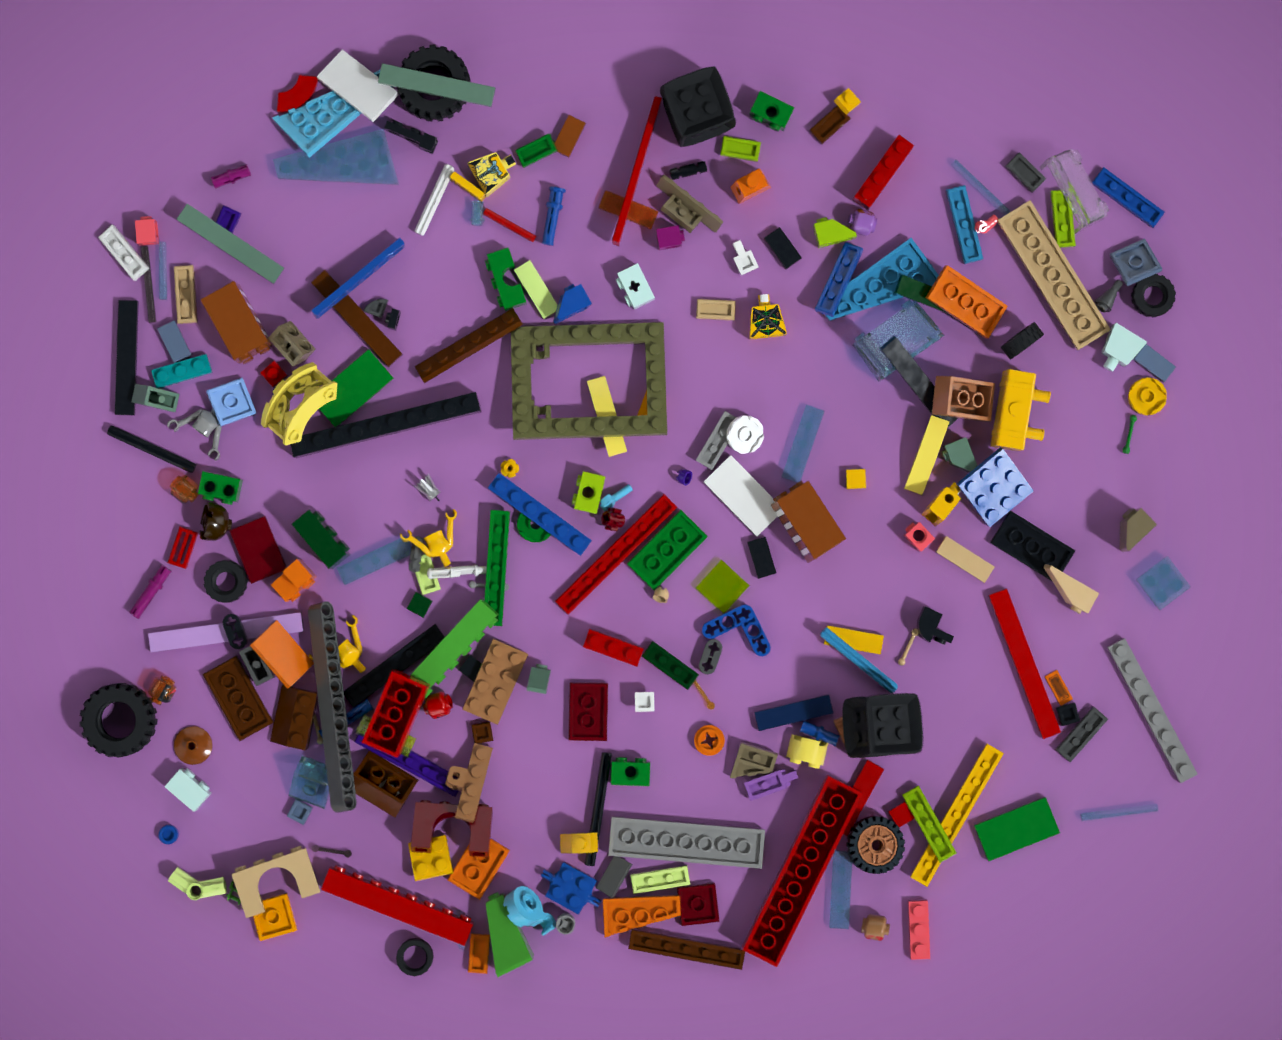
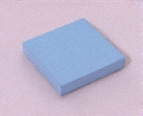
M243 378L206 391L220 427L257 413Z

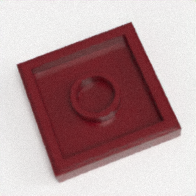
M715 883L677 887V893L680 895L681 926L720 922Z

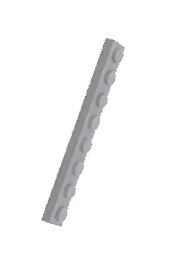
M1123 638L1108 646L1107 649L1179 783L1196 776L1197 772L1126 639Z

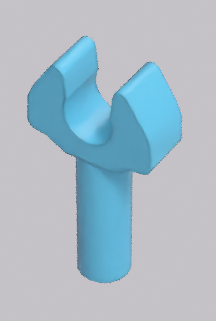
M628 484L615 494L606 495L600 501L602 503L600 507L604 511H607L609 507L613 508L616 501L633 491L632 487Z

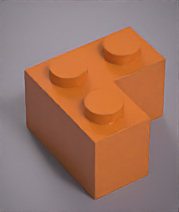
M296 559L271 586L285 602L290 600L294 602L301 596L299 592L302 589H309L315 583L314 579L317 576L302 559Z

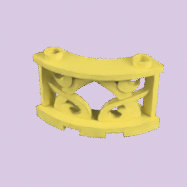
M314 362L305 364L292 371L293 375L285 381L282 380L272 391L274 395L270 402L265 404L261 425L264 428H270L283 440L284 445L300 442L304 428L311 416L320 407L336 399L337 383L335 381L332 382L322 374ZM304 393L303 401L296 409L289 411L292 397Z

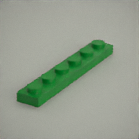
M490 511L484 601L499 614L496 617L498 621L494 626H503L510 511Z

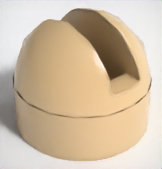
M658 587L654 591L653 599L659 603H666L668 601L669 592L667 588L663 590L662 587Z

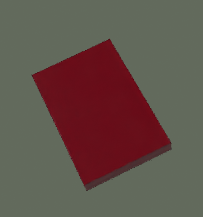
M266 516L230 530L251 584L280 573L287 568Z
M570 683L569 740L607 741L608 683Z

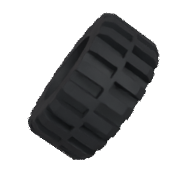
M430 45L429 48L419 47L418 51L415 52L413 50L409 53L410 56L402 61V68L422 72L430 67H441L449 73L451 78L471 82L464 61L453 50L449 51L444 46L440 48L436 47V45ZM398 88L399 96L407 110L415 114L416 117L424 118L430 122L432 120L439 122L443 121V118L448 117L450 119L454 117L453 114L455 112L459 113L462 110L463 104L467 103L445 97L438 100H427L420 96L417 91Z
M126 683L110 684L99 688L84 702L83 705L85 707L80 712L82 721L79 723L80 727H83V738H87V744L90 747H94L97 753H103L107 757L118 758L139 752L145 745H148L151 741V736H154L156 731L154 728L157 725L158 719H155L157 711L152 706V699L146 696V692L137 689V686L127 685ZM114 702L128 704L135 714V728L130 735L124 738L111 737L102 725L104 709Z

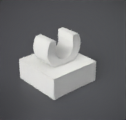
M635 692V712L655 711L654 692Z

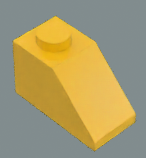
M597 832L560 834L561 853L598 852Z

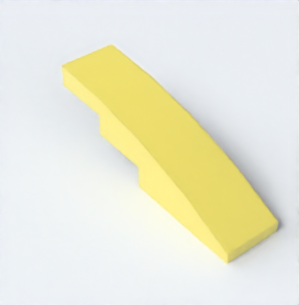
M603 376L587 381L597 417L617 416L606 377ZM603 437L609 457L627 452L623 437Z
M930 416L904 489L923 495L949 421Z

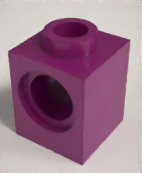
M679 225L656 229L659 250L682 247L685 237L684 231L679 229Z

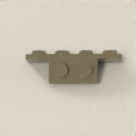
M665 175L660 178L656 186L670 197L662 206L661 211L689 233L700 222L715 233L719 230L723 221L716 214H713L701 202L694 199L672 179Z

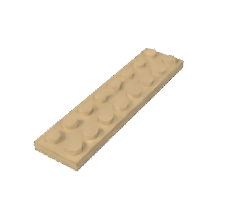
M1031 200L997 220L1077 351L1111 330Z

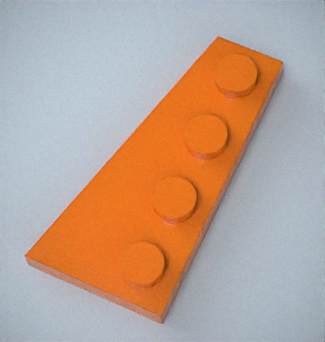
M680 895L603 898L604 936L609 937L613 934L680 916Z

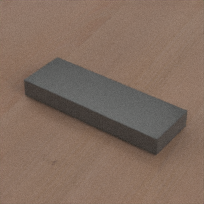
M1093 706L1055 750L1071 762L1106 723L1108 718Z

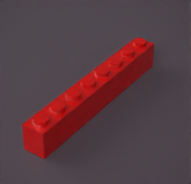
M339 865L329 868L321 888L322 891L460 945H466L474 924L471 921V917L464 914L460 916L455 915L453 910L446 907L442 909L437 908L435 903L428 900L424 902L419 901L417 896L410 893L406 895L399 893L400 890L395 887H383L380 881L374 879L368 881L363 879L364 876L357 872L350 874L345 872L346 868Z

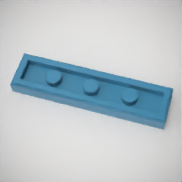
M966 186L947 189L946 193L964 264L983 260Z

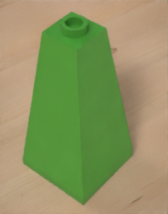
M498 892L488 896L489 900L485 904L497 977H500L532 961L534 953L521 927L513 924L507 916L509 915L507 906L504 907L503 905L504 898L506 897L505 894L499 895Z

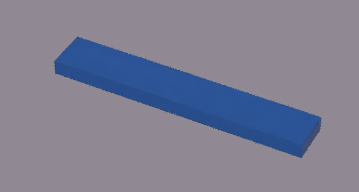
M401 238L397 239L312 309L314 317L319 319L405 248L404 241Z

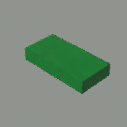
M548 133L515 151L522 167L525 168L558 150L551 135Z

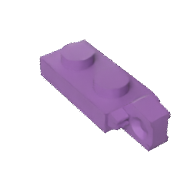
M785 769L777 770L746 781L744 785L749 799L752 801L786 789V787L791 786L789 781L797 779L798 775L796 770L787 773Z

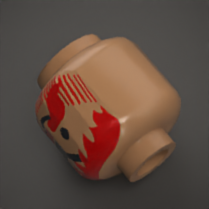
M869 914L867 918H863L861 933H864L865 938L882 941L885 935H889L890 924L887 923L885 916Z

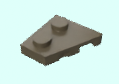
M741 742L730 778L772 773L778 753Z

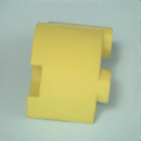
M791 734L786 757L790 758L789 762L801 764V761L809 763V767L819 769L820 765H824L828 743Z

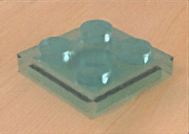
M1168 556L1136 579L1159 610L1163 609L1191 587Z

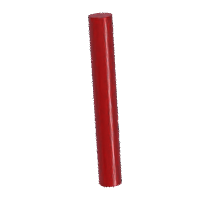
M488 208L483 213L486 217L531 242H534L537 237Z

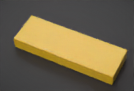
M827 625L826 628L830 629L854 650L881 655L883 635ZM824 640L825 645H831L826 640Z

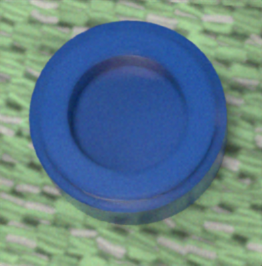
M166 825L160 829L158 836L162 843L169 845L177 841L179 832L175 826Z

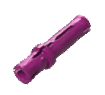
M164 565L160 566L155 576L149 579L148 586L129 611L131 615L133 614L134 617L140 619V616L158 590L163 588L162 584L172 572Z

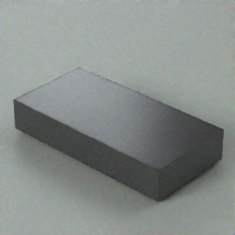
M1020 152L1005 166L1032 193L1046 180Z
M614 856L596 888L614 898L632 864L619 856Z

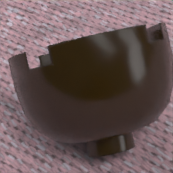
M207 502V505L204 506L200 521L203 531L200 530L199 532L200 539L216 541L225 536L227 530H231L232 519H229V514L222 505Z

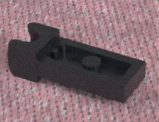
M395 120L392 122L387 121L384 127L387 132L418 144L421 150L430 154L434 153L438 143L436 137L427 133L420 135L421 131L415 128L408 130L403 127L402 123Z

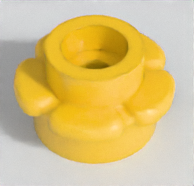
M513 459L504 460L501 463V474L508 476V478H513L519 472V465Z

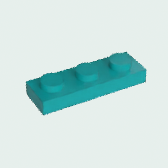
M207 354L151 370L156 388L159 389L213 373Z

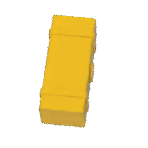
M1012 369L1002 372L990 447L1022 451L1025 447L1026 438L1043 440L1044 429L1028 427L1032 400L1049 403L1051 396L1050 391L1034 389L1036 374Z

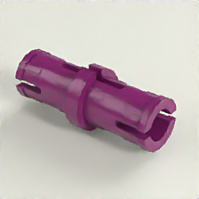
M247 164L236 169H227V172L213 176L211 179L216 189L229 183L234 184L239 179L251 176Z

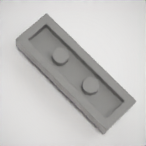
M726 411L723 413L697 457V462L713 470L728 444L726 438L727 428L736 418L735 416Z

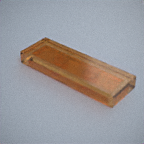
M605 190L598 209L619 217L624 197ZM632 201L627 220L652 230L659 211Z

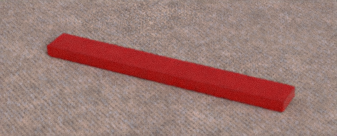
M655 96L612 238V243L616 246L620 245L662 103V98Z
M663 494L555 602L569 615L677 506Z
M1007 588L988 595L1042 739L1061 733Z

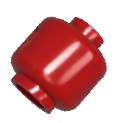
M442 691L429 695L425 699V704H423L425 714L430 715L433 719L449 715L453 708L450 695Z

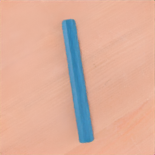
M828 628L822 630L820 636L872 679L890 693H894L897 690L898 685L840 637Z

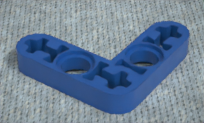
M741 605L706 622L702 627L703 635L708 639H713L741 625L755 654L766 656L770 652V643L753 609L749 605ZM742 608L750 610L748 618L746 619L744 616L738 618L741 622L737 624L736 618L732 613L736 611V615L742 613ZM730 616L733 619L731 627H725L722 624L724 617ZM719 620L723 631L719 632L718 628L714 630V635L706 634L707 626L714 627L717 625L715 621ZM756 625L759 628V633L756 636L749 635V626ZM762 635L763 639H760L763 645H767L765 648L766 652L757 651L756 648L759 645L757 641L753 644L752 639H757Z

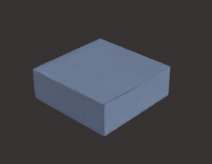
M295 799L287 817L304 825L313 807Z

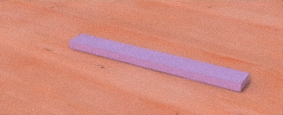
M301 612L241 621L247 639L258 638L276 620L288 633L304 631ZM237 621L227 622V625L232 626L233 630L235 631L236 629L234 624L237 623ZM223 623L148 633L151 652L229 642ZM236 632V633H235L236 639L233 640V641L243 640L242 637H240V638L238 637V634H237V632Z

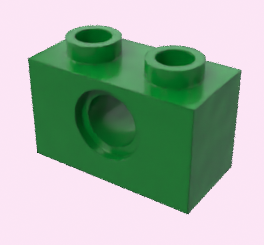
M760 91L749 115L752 116L754 121L758 123L765 122L769 124V128L779 132V130L784 131L795 107ZM774 109L776 115L769 117L766 114V110Z
M616 757V761H612L611 785L650 786V762H646L647 758H635V761H627L626 757ZM629 766H633L636 769V774L632 777L627 776L625 773V769Z

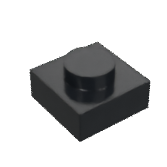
M392 309L391 313H387L385 323L388 324L387 327L389 329L397 330L401 315L400 310Z

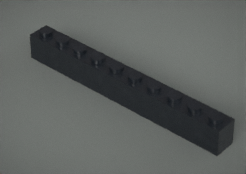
M476 392L305 434L302 435L300 442L290 444L293 457L300 458L482 411Z

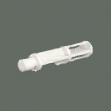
M478 565L428 568L427 576L429 579L453 578L466 574L478 576L479 574H486L487 568L486 566Z

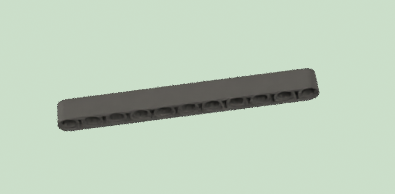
M325 601L311 605L308 609L330 805L334 812L340 813L355 809L356 793L334 609L330 602Z

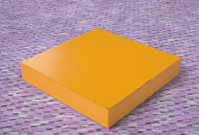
M288 893L262 900L265 912L253 916L260 941L298 930Z

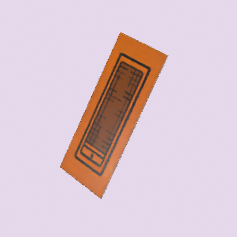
M1058 670L1045 676L1060 706L1073 700Z

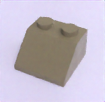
M1142 508L1129 509L1122 515L1124 519L1120 522L1119 549L1122 552L1130 551L1157 525Z

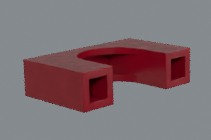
M421 800L420 802H415L411 840L412 852L431 853L435 827L446 818H455L458 805H453L447 801L432 803L429 800ZM478 804L474 822L463 820L471 830L470 856L489 857L493 808L489 807V805Z

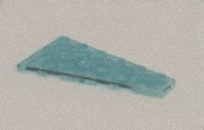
M384 129L324 145L310 158L302 151L273 159L278 179L399 185Z

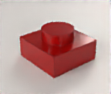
M275 360L260 372L273 388L288 376Z

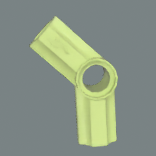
M177 867L168 879V882L183 891L192 900L227 893L224 877L198 881ZM194 885L200 887V895H195L192 892Z

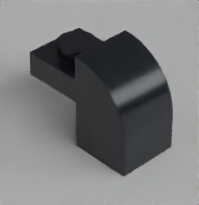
M923 606L917 620V629L920 636L927 642H931L934 636L936 637L934 641L943 645L946 642L951 643L954 636L937 629L943 614Z

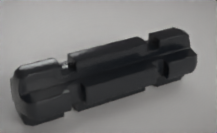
M702 161L697 162V165L693 163L681 166L680 169L672 168L670 169V177L672 180H676L680 176L684 178L696 175L697 172H700V174L707 172L706 163Z

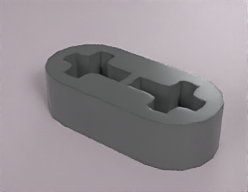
M711 639L706 643L699 662L700 671L707 675L715 671L722 652V644L716 639ZM716 642L719 651H715L713 656H710L711 649L708 646ZM708 657L712 658L710 664L713 668L704 671L702 663H706Z

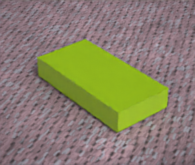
M723 136L720 156L758 162L761 142Z

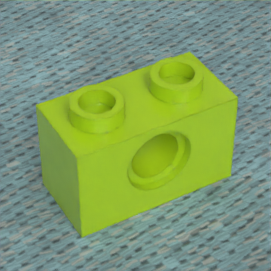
M584 471L582 475H578L576 486H579L578 494L574 493L572 505H575V510L597 514L605 476ZM586 487H590L594 491L593 496L590 498H586L582 494L583 489Z

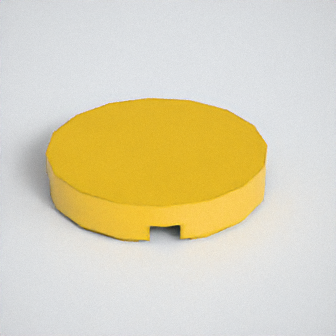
M1141 378L1130 387L1128 401L1131 408L1138 414L1144 416L1154 415L1165 406L1167 392L1164 385L1157 379Z

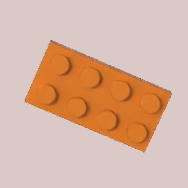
M948 265L943 267L926 296V299L988 339L1008 307Z

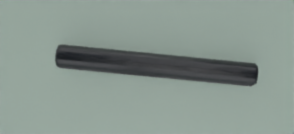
M115 426L108 428L107 434L187 472L193 473L196 468L195 463Z

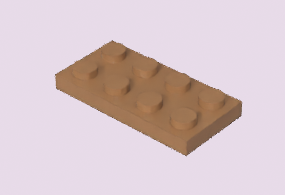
M492 639L462 710L498 725L528 654Z

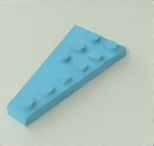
M380 70L374 72V74L378 77L380 75ZM331 91L306 102V105L298 109L288 110L289 113L280 117L277 115L273 117V120L310 158L362 113Z

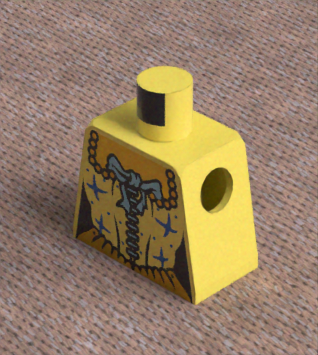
M497 152L470 161L467 164L486 197H488L511 178L507 169L516 165V162L511 154L500 159Z

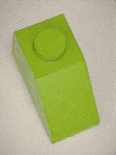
M827 217L816 220L817 223L813 225L818 248L853 240L857 237L856 232L834 219L828 220Z

